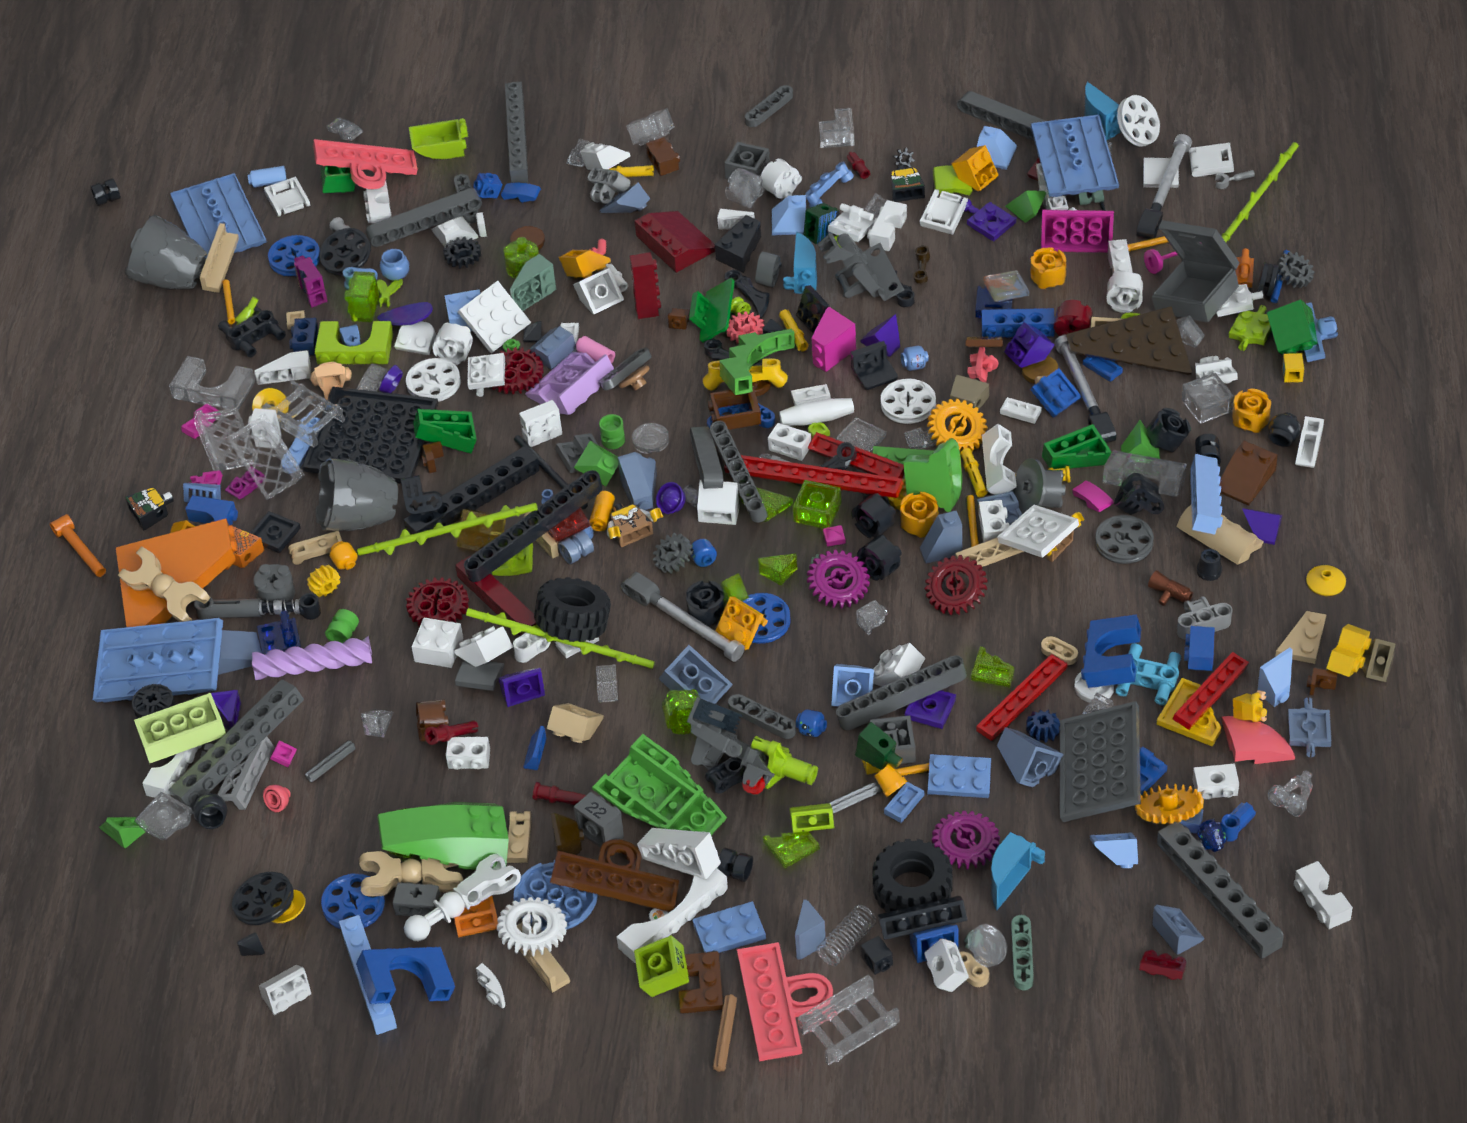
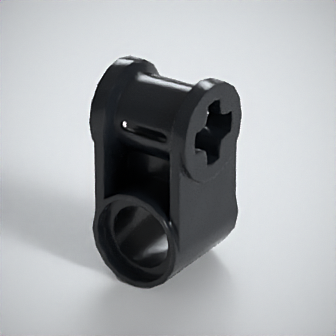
M729 758L727 761L706 772L705 779L712 783L716 793H723L730 787L743 781L744 765H741L742 760L740 758Z

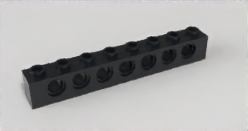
M525 446L441 496L442 505L439 509L411 514L403 519L405 529L412 535L434 529L439 522L443 526H447L459 521L470 512H474L479 507L489 503L497 496L540 471L538 458ZM436 499L429 504H432L433 507H435L437 502H439V499Z

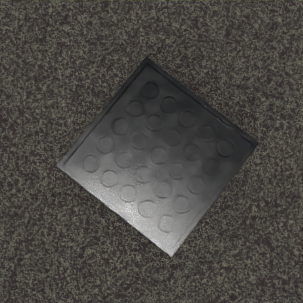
M332 387L303 464V471L319 473L321 463L325 462L328 458L349 459L370 465L395 479L396 483H401L403 478L413 477L426 441L415 438L413 422L418 409L436 410L438 399Z

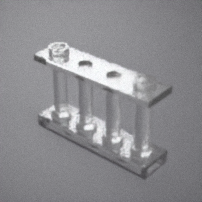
M292 380L290 384L294 392L277 406L265 403L261 408L276 410L280 428L310 446L315 447L319 444L316 437L317 432L333 418L341 422L345 421L342 414L343 410L338 404L329 402L307 389L302 383L298 384ZM298 397L303 399L289 413L282 412ZM309 404L315 406L301 420L293 419ZM321 411L327 413L313 427L308 428L305 426Z
M869 974L798 1017L799 1031L803 1035L813 1032L827 1048L825 1050V1057L828 1065L840 1061L849 1052L885 1030L892 1029L899 1022V1009L895 1007L888 1012L872 994L874 993V980ZM862 999H866L881 1017L870 1023L855 1004ZM844 1010H849L863 1028L852 1034L837 1015ZM826 1021H831L845 1039L834 1044L821 1029L820 1025Z

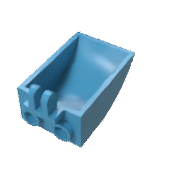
M1087 82L1085 87L1084 116L1099 115L1107 141L1120 133L1117 120L1119 104ZM1124 115L1125 121L1128 123V118Z
M796 231L794 277H784L783 282L784 289H794L795 294H803L805 286L811 285L815 290L817 289L816 252L811 241Z
M1011 832L996 849L992 859L991 895L996 910L1000 908L1031 869L1032 860L1039 864L1045 862L1044 850L1036 847L1035 843H1030L1022 836Z

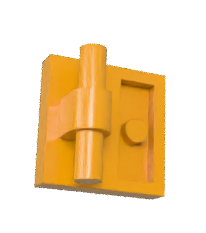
M733 596L729 597L715 631L730 641L737 640L744 645V650H747L751 646L759 625L765 626L768 620L763 617L762 613Z

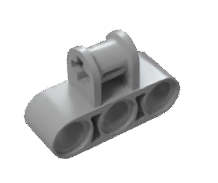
M593 168L588 175V180L594 184L590 193V197L594 202L601 201V203L607 204L612 200L615 192L623 193L630 186V180L615 170Z
M1204 596L1195 601H1185L1184 609L1186 613L1178 617L1177 635L1181 639H1186V634H1190V626L1215 627V632L1228 628L1231 625L1232 607L1227 603L1210 606Z

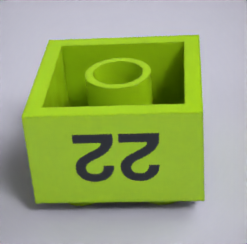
M672 935L634 950L639 986L651 997L689 983L684 947Z

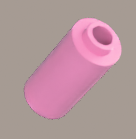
M587 336L579 338L576 342L577 352L587 353L596 362L606 354L611 364L613 363L615 352Z

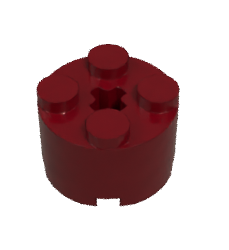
M1078 300L1062 302L1056 311L1054 321L1055 332L1061 336L1090 328L1093 317L1092 309L1087 304L1086 306L1082 305L1081 301Z

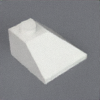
M463 216L432 229V232L445 248L446 243L451 244L450 240L456 241L457 237L463 239L466 236L467 240L469 238H473V240L478 238L476 232Z

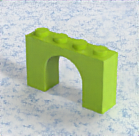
M338 321L320 322L315 348L317 364L326 362H337L340 364H388L393 338L391 321H373L369 339L358 346H345L339 343L341 335Z

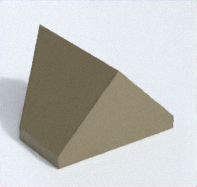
M1377 638L1371 641L1368 650H1365L1363 655L1365 662L1362 669L1367 678L1382 682L1387 681L1393 663L1396 643Z

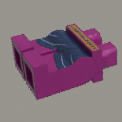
M303 255L295 258L294 267L300 289H303L304 293L307 294L311 308L327 302L322 276L312 263V259L310 257L305 258Z

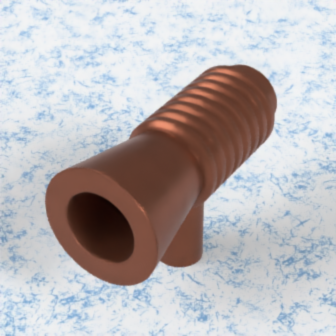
M1158 570L1152 574L1148 583V588L1164 592L1158 601L1163 606L1166 605L1170 597L1181 602H1190L1193 596L1190 588L1168 579Z

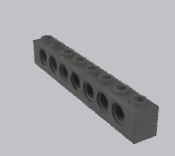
M522 82L505 83L511 183L529 184Z
M281 679L168 789L177 803L191 811L199 797L210 793L304 700L297 688Z
M1174 822L1158 831L1157 845L1261 959L1282 948L1284 936L1282 930L1270 921L1269 916L1256 906L1253 898L1248 897L1244 893L1241 885L1233 881L1225 868H1221L1215 857L1204 849L1202 843L1191 835L1190 830L1186 826H1183L1180 822Z

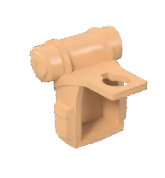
M326 362L315 368V371L311 373L310 381L314 387L319 386L322 389L325 402L327 403L332 387L343 388L345 381H350L352 372L349 367H344L340 363Z

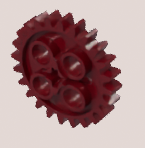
M516 347L513 351L507 348V352L500 351L505 356V385L492 387L493 390L498 388L499 393L504 390L505 394L509 391L512 392V395L515 394V391L521 394L523 389L529 391V386L534 388V383H540L539 379L543 378L542 373H544L543 362L540 360V356H536L535 352L531 353L530 349L524 352L523 347L520 351H517Z
M434 577L432 582L426 579V584L419 583V588L413 587L414 592H409V598L406 599L408 615L412 618V622L417 621L418 626L421 625L423 618L457 623L456 619L462 620V614H466V609L469 608L467 590L463 588L462 584L458 585L457 580L452 583L451 578L444 581V578L441 577L437 581Z

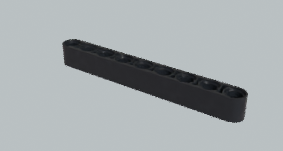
M595 470L587 471L540 505L538 510L529 513L466 559L464 568L468 579L471 582L481 581L597 496L603 489L599 473Z

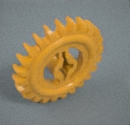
M949 399L948 403L942 401L941 405L937 404L935 409L931 410V415L928 416L929 422L927 427L931 426L928 434L934 433L931 440L938 438L936 446L953 438L957 441L959 449L969 448L973 452L974 446L978 449L980 444H983L982 435L988 429L985 425L986 419L982 418L984 414L978 413V407L972 408V403L967 405L966 400H963L962 403H960L959 399H956L955 402ZM951 415H960L953 417L948 429H946L945 420ZM967 419L971 430L967 435L962 436L967 426Z
M1166 784V789L1163 790L1158 785L1157 793L1152 788H1150V795L1146 791L1143 792L1144 798L1141 795V804L1135 805L1137 815L1148 822H1161V824L1168 822L1173 824L1174 822L1179 823L1181 820L1186 821L1189 818H1193L1203 808L1204 800L1201 792H1198L1197 789H1194V792H1192L1191 786H1189L1188 791H1185L1184 784L1181 790H1177L1176 784H1174V789H1170L1168 784Z

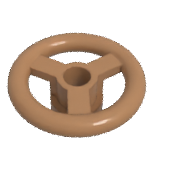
M645 365L631 373L619 383V387L624 388L631 384L634 390L641 388L647 383L642 376L649 371V366Z

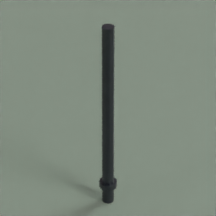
M519 435L514 437V441L521 448L525 446L538 458L539 466L562 489L568 486ZM584 504L581 508L586 509L588 504Z

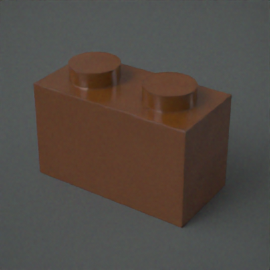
M665 137L646 143L647 157L660 176L679 170V154L674 152L672 144L668 143Z

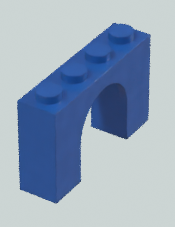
M192 495L185 508L189 521L207 524L227 519L228 524L232 525L238 517V511L233 501Z
M1137 614L1090 621V628L1087 629L1088 642H1085L1086 655L1083 656L1084 668L1081 669L1083 681L1086 680L1088 688L1135 682L1137 668L1132 654L1110 657L1102 656V654L1117 645L1140 642L1142 629Z
M441 947L362 950L356 963L369 1004L390 1003L396 991L390 973L394 969L408 970L418 976L424 985L429 1001H447L450 999L455 988Z

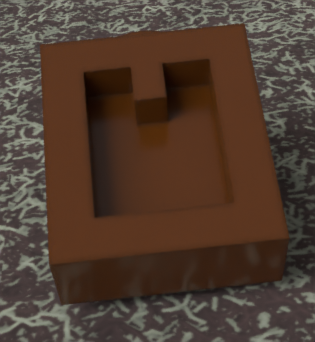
M672 308L671 313L668 314L669 328L687 329L690 310Z
M1313 668L1312 676L1308 675L1307 680L1310 695L1314 696L1315 687L1335 690L1338 673L1331 670Z

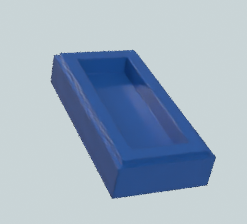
M1093 356L1086 357L1083 360L1084 366L1109 382L1113 381L1123 371L1122 367L1110 360H1105V358Z

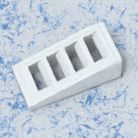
M720 209L717 218L718 229H732L740 221L738 219H742L745 215L754 218V212Z

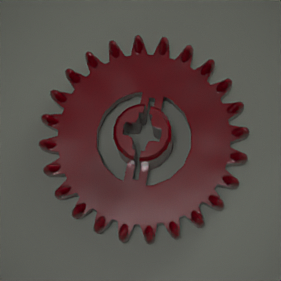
M952 555L951 560L945 557L943 563L941 561L937 562L938 567L932 566L934 572L927 574L930 578L925 580L927 586L924 590L928 592L926 597L930 599L929 603L931 605L935 603L934 607L936 610H939L941 607L943 614L948 609V613L951 616L954 610L960 615L961 609L968 613L967 606L975 609L973 602L981 603L978 596L985 597L981 590H987V586L982 583H987L988 580L983 577L986 576V572L982 570V565H977L976 560L971 561L969 556L963 559L962 555H959L956 559ZM959 572H962L968 576V588L962 577L959 575ZM949 574L951 576L946 580V585L953 596L946 595L942 589L943 581Z

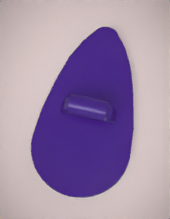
M428 302L414 303L380 314L377 319L378 321H391V325H412L426 319L431 314L433 307Z

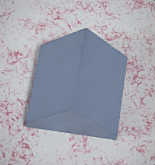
M803 900L795 933L797 959H803L826 945L825 921L808 900Z
M1162 905L1154 907L1152 925L1177 955L1205 939L1179 908Z

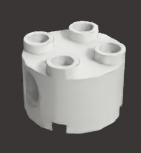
M775 159L776 162L774 163L771 161L761 174L760 179L763 180L761 186L780 199L792 196L802 177L797 169L791 167L783 159Z
M1115 271L1107 283L1108 305L1110 304L1113 310L1120 313L1132 312L1136 307L1138 309L1143 299L1141 276L1137 273Z
M444 323L439 329L433 345L435 356L438 355L441 359H446L455 365L460 364L463 360L465 361L473 342L470 329L467 326Z

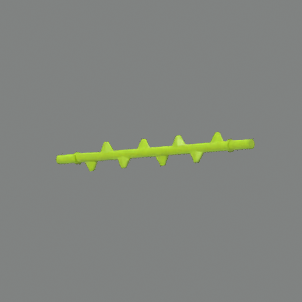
M1293 142L1287 151L1280 154L1279 162L1255 193L1251 192L1248 203L1226 232L1221 235L1225 242L1230 240L1231 235L1244 218L1245 220L1248 219L1250 210L1273 180L1277 181L1278 173L1287 161L1292 158L1293 153L1298 148L1296 142Z
M537 504L516 506L513 509L505 505L500 512L478 518L473 512H470L466 521L443 526L439 522L434 529L412 535L404 529L399 538L381 543L376 542L373 545L358 548L357 552L361 556L385 550L388 555H392L396 546L417 541L420 545H423L427 538L450 532L455 538H458L462 529L481 524L489 528L493 521L538 510Z
M468 608L466 616L483 620L486 623L490 622L508 627L513 635L522 631L546 638L548 642L557 641L578 647L583 655L592 651L616 658L618 662L627 661L632 663V665L637 664L651 669L655 665V661L613 650L607 645L599 646L589 642L560 640L558 637L549 636L547 632L544 633L538 625L529 626L508 620L503 612L494 616L488 612L484 613Z

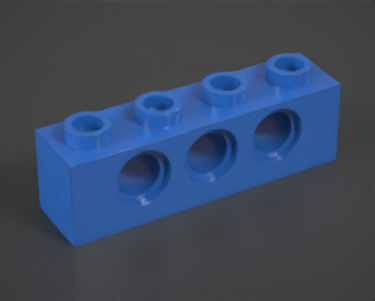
M1054 308L982 310V337H1014L1017 329L1021 327L1023 322L1040 330L1046 337L1054 336Z

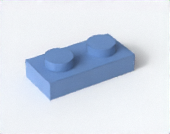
M906 782L884 808V814L902 823L923 798L924 790Z

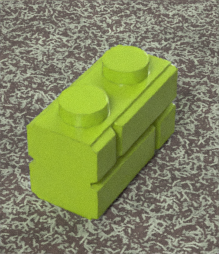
M830 803L789 808L793 833L802 832V830L814 831L834 828L833 810Z

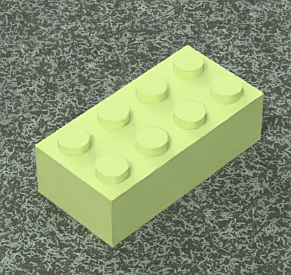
M211 693L134 720L149 763L217 740L226 734Z

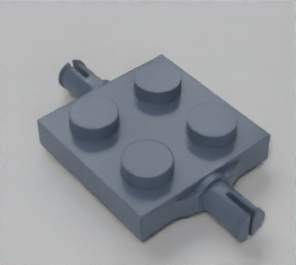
M1308 698L1304 699V708L1288 709L1289 746H1305L1308 757H1310V753L1311 757L1315 756V747H1331L1330 711L1313 708L1312 698H1309V702Z

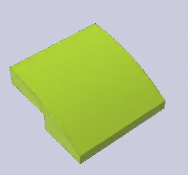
M952 165L933 168L934 188L939 190V194L945 191L952 194L957 192L970 196L972 187L958 179Z
M533 543L494 570L492 575L512 576L532 572Z

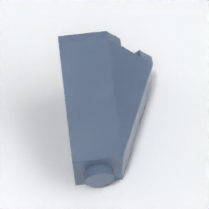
M637 452L618 457L621 484L631 505H636L639 509L643 510L653 508L657 479L655 459L650 457L647 459Z
M957 511L940 514L936 517L920 546V552L926 564L943 560L945 557L951 558L952 555L955 556V553L962 551V522Z
M1006 727L997 744L1015 780L1020 784L1031 787L1037 785L1039 779L1045 775L1049 777L1055 773L1063 756L1061 752L1030 736Z

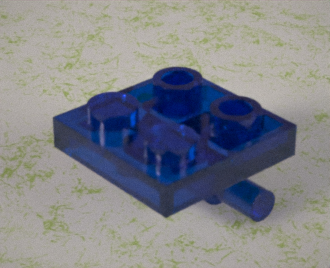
M287 611L280 613L281 621L257 626L262 654L265 655L273 649L285 652L290 647L296 646L301 648L296 619H289Z

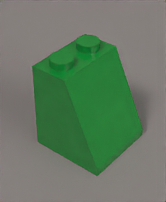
M1301 299L1267 312L1277 350L1282 356L1283 354H1296L1300 350H1309L1313 348V345L1318 344L1312 309Z

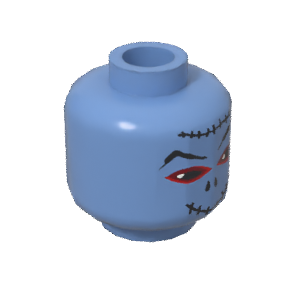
M921 346L907 347L901 353V364L909 371L923 369L929 360L927 351H924Z

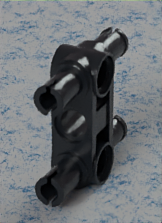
M257 304L254 308L253 316L232 327L228 321L223 320L218 325L219 330L226 335V339L230 342L231 348L236 351L242 350L248 357H253L257 352L256 348L251 344L265 336L273 334L277 340H283L286 337V331L279 326L273 313L270 310H261Z

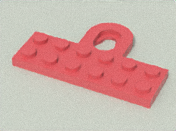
M314 139L313 148L316 164L350 168L353 182L360 187L366 189H379L383 187L386 181V172L417 175L418 168L414 150ZM362 170H370L374 172V176H366Z
M779 942L737 949L759 1061L802 1054L795 1017L817 1014L826 1010L833 1001L832 984L826 977L816 973L786 977ZM815 988L818 991L817 995L810 997L804 1002H797L791 998L792 993L798 989Z

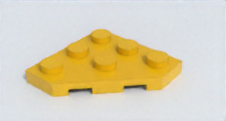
M1181 678L1159 715L1156 725L1213 747L1221 733V726L1215 719L1212 707L1208 709L1190 730L1172 720L1179 708L1201 686Z

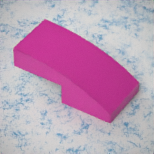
M205 404L194 411L193 419L181 426L182 432L196 439L212 425L219 416L220 411L209 404Z
M1087 480L1072 489L1074 496L1085 500L1087 507L1097 512H1101L1114 503L1103 490Z

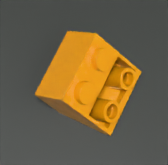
M986 145L970 148L952 163L958 179L977 191H981L999 176Z
M571 250L559 257L566 276L574 278L590 277L593 271L602 270L606 267L607 263L611 262L610 258L591 250Z

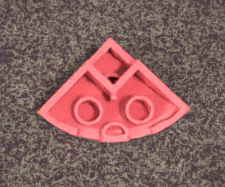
M1223 716L1221 718L1230 751H1232L1235 762L1253 760L1254 764L1295 760V755L1288 742L1270 726L1262 722L1236 719L1233 716Z

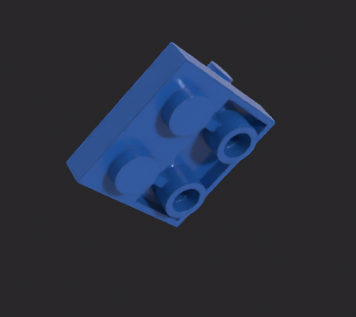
M1059 368L1047 377H1042L1039 380L1040 382L1030 389L1053 418L1082 397Z
M1140 747L1141 795H1143V792L1147 791L1167 771V765L1156 758L1154 753L1145 747Z

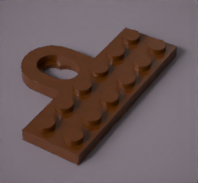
M614 839L606 841L601 846L598 860L557 851L550 883L671 912L675 907L679 880L639 871L641 862L640 850L630 842ZM616 852L625 854L629 864L625 866L616 865L610 860V857Z

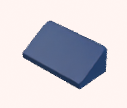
M540 726L531 737L523 766L525 769L537 770L539 768L546 742L544 726Z

